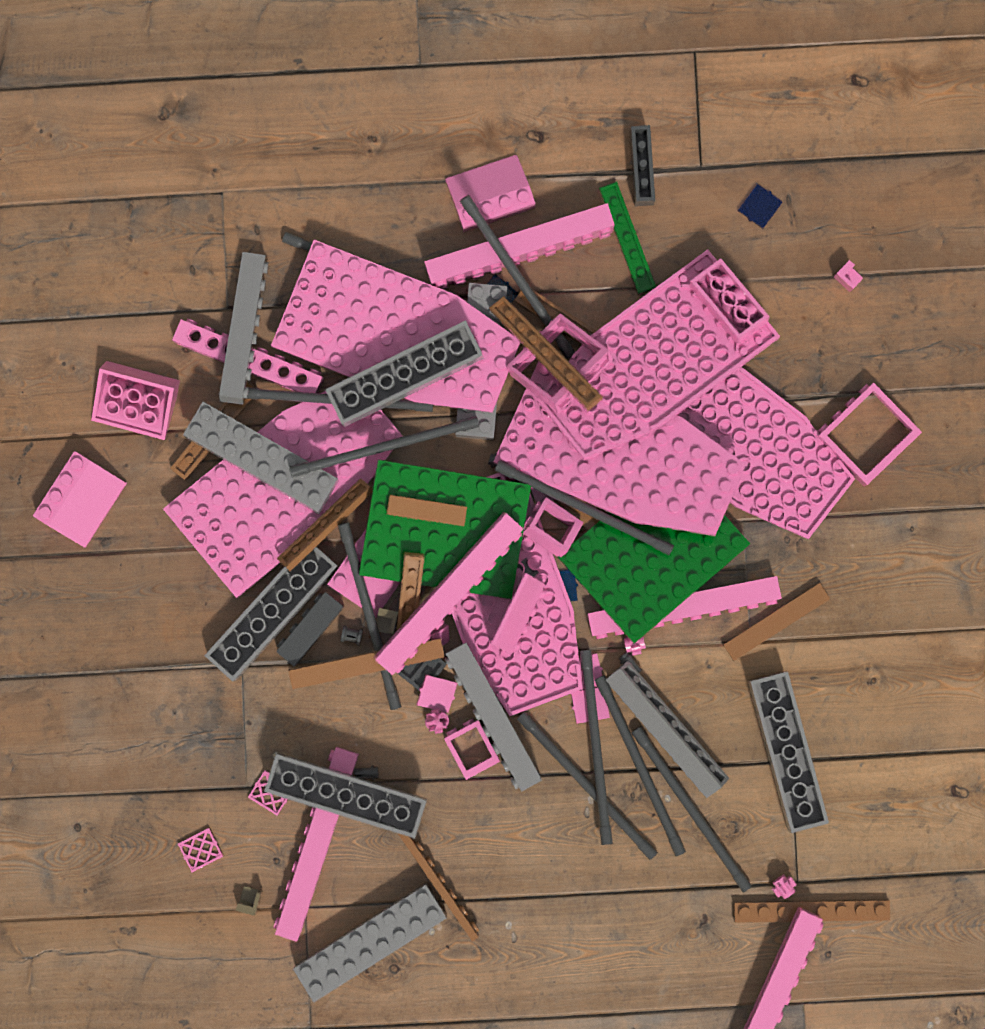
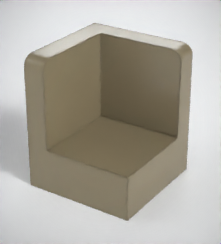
M379 608L377 618L379 632L394 635L398 612Z
M244 886L236 911L255 916L263 891Z

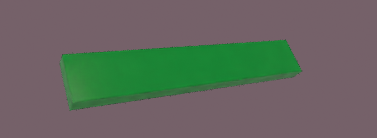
M614 182L600 187L601 197L604 204L608 203L615 224L614 231L638 295L656 288L618 183Z

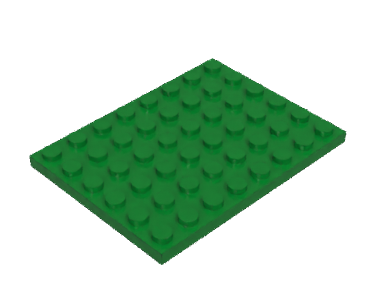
M378 459L359 575L401 582L404 553L424 554L421 585L437 587L499 516L505 512L523 528L521 531L522 536L516 542L512 541L510 543L508 552L502 557L499 556L495 560L496 565L490 571L486 570L482 575V581L477 586L473 585L469 591L475 594L512 599L531 485ZM389 495L466 506L464 526L387 515Z
M608 513L656 538H661L673 544L674 547L670 555L599 521L575 541L565 555L562 557L558 556V559L629 640L635 644L750 545V542L725 515L716 535L710 536L683 530H673L671 528L636 524Z

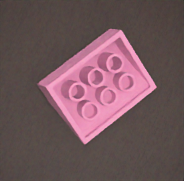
M517 155L445 178L463 232L478 228L472 217L468 215L460 203V200L467 195H470L488 224L535 208V200Z
M106 361L99 369L91 421L165 440L176 403L180 380Z
M74 451L33 514V517L86 548L127 483Z
M366 529L354 545L359 563H361ZM346 557L327 585L362 608L349 560ZM363 576L376 618L379 608L385 606L401 582Z
M527 573L523 575L491 645L510 654L513 651H518L521 645L519 638L521 634H526L530 626L527 621L530 616L534 617L538 609L535 605L538 599L542 600L547 589H544V583Z

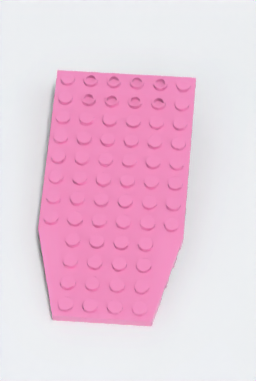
M313 240L271 347L347 377H352L466 320L484 359L403 399L417 403L433 404L435 406L493 413L509 373L507 365L512 361L511 359L515 358L521 342L510 332L456 294Z
M707 249L591 335L592 338L610 351L613 359L590 382L603 397L598 404L587 411L574 398L560 413H557L540 398H537V402L583 460H586L659 429L777 341L780 335L768 322L770 316L721 258L717 261ZM582 343V346L572 355L568 362L579 371L595 353ZM554 378L544 391L553 397L563 385Z
M538 361L530 380L544 390L555 377ZM526 388L493 461L494 464H498L499 460L574 498L636 524L671 528L673 530H683L710 536L716 535L744 471L745 463L678 415L655 431L583 460L537 402L538 397Z
M740 367L677 414L746 464L730 504L805 539L811 537L855 480L843 462L819 439L818 435L820 433L815 430L808 418L743 367Z
M301 402L282 411L257 432L308 462L403 437L381 409L344 427L332 404ZM393 450L323 468L322 470L338 478L339 482L320 514L225 460L218 463L164 507L163 510L233 595L238 598L280 563L277 558L360 478L369 484L376 473L378 459L386 460Z
M501 473L488 476V478L519 482ZM531 494L529 496L526 518L534 512L532 510L534 502ZM539 518L535 526L544 531ZM525 534L522 537L518 564H521L523 567V572L520 568L517 569L512 598L525 572V566L521 563L525 558L528 559L527 564L529 568L539 572L534 578L544 583V589L547 590L543 599H538L535 605L538 609L534 617L530 616L527 621L530 626L526 634H521L519 638L521 645L518 651H513L510 654L491 645L512 599L470 593L464 600H459L456 604V610L452 613L462 643L468 644L490 687L509 716L582 690L573 607L553 553Z

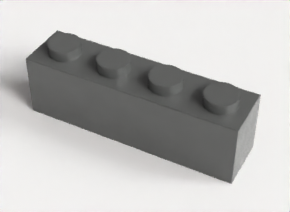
M650 125L631 126L630 146L635 206H651L655 203Z
M327 592L324 594L320 593L313 602L316 604L313 608L306 609L301 616L303 620L299 624L295 623L289 630L290 636L287 639L283 638L277 645L279 649L276 652L294 667L297 666L344 608L342 604Z

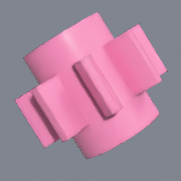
M643 637L635 644L629 638H624L626 652H632L633 656L642 654L641 649L646 648Z
M439 709L431 710V713L426 714L425 725L429 731H434L437 734L443 733V729L448 728L449 718L445 711L440 712Z
M781 875L773 881L775 887L772 890L778 898L782 896L783 899H786L796 891L793 887L797 884L790 876L786 878L785 875Z

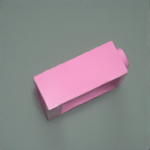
M545 497L542 501H537L532 507L534 512L526 518L523 534L557 557H562L568 552L584 522ZM544 510L569 526L560 542L535 526Z
M474 719L463 723L464 728L458 731L456 728L446 733L447 737L444 738L466 780L500 762L478 720L474 721ZM476 727L491 757L466 770L451 740Z

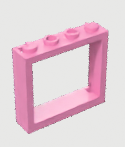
M559 314L540 333L552 343L563 331H566L595 353L578 371L590 383L613 360L610 351L562 314ZM524 347L507 365L510 375L557 413H560L575 397L564 386L551 397L524 376L521 372L536 358Z
M872 383L870 386L866 384L858 391L860 395L856 399L852 397L845 404L847 408L843 412L840 410L831 417L833 421L829 425L825 423L818 430L820 433L818 435L819 439L833 451L835 456L843 462L850 473L863 486H867L922 433L875 383ZM873 393L910 432L867 474H864L827 435L864 399Z

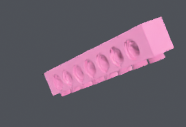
M187 318L186 321L181 319L172 341L224 363L229 335L225 333L219 335L214 333L215 329L208 326L201 328L197 326V322ZM195 332L201 334L198 341H192V335ZM213 339L218 340L216 348L209 347V343ZM257 347L256 350L252 348V351H255L254 361L249 364V369H252V375L294 392H319L324 380L320 376L321 372L314 369L307 371L302 369L303 365L293 361L290 364L285 362L286 358L275 354L273 357L268 355V351ZM264 361L271 362V367L268 370L262 369ZM282 368L289 369V374L286 377L279 375ZM300 375L307 376L304 384L297 383V378Z

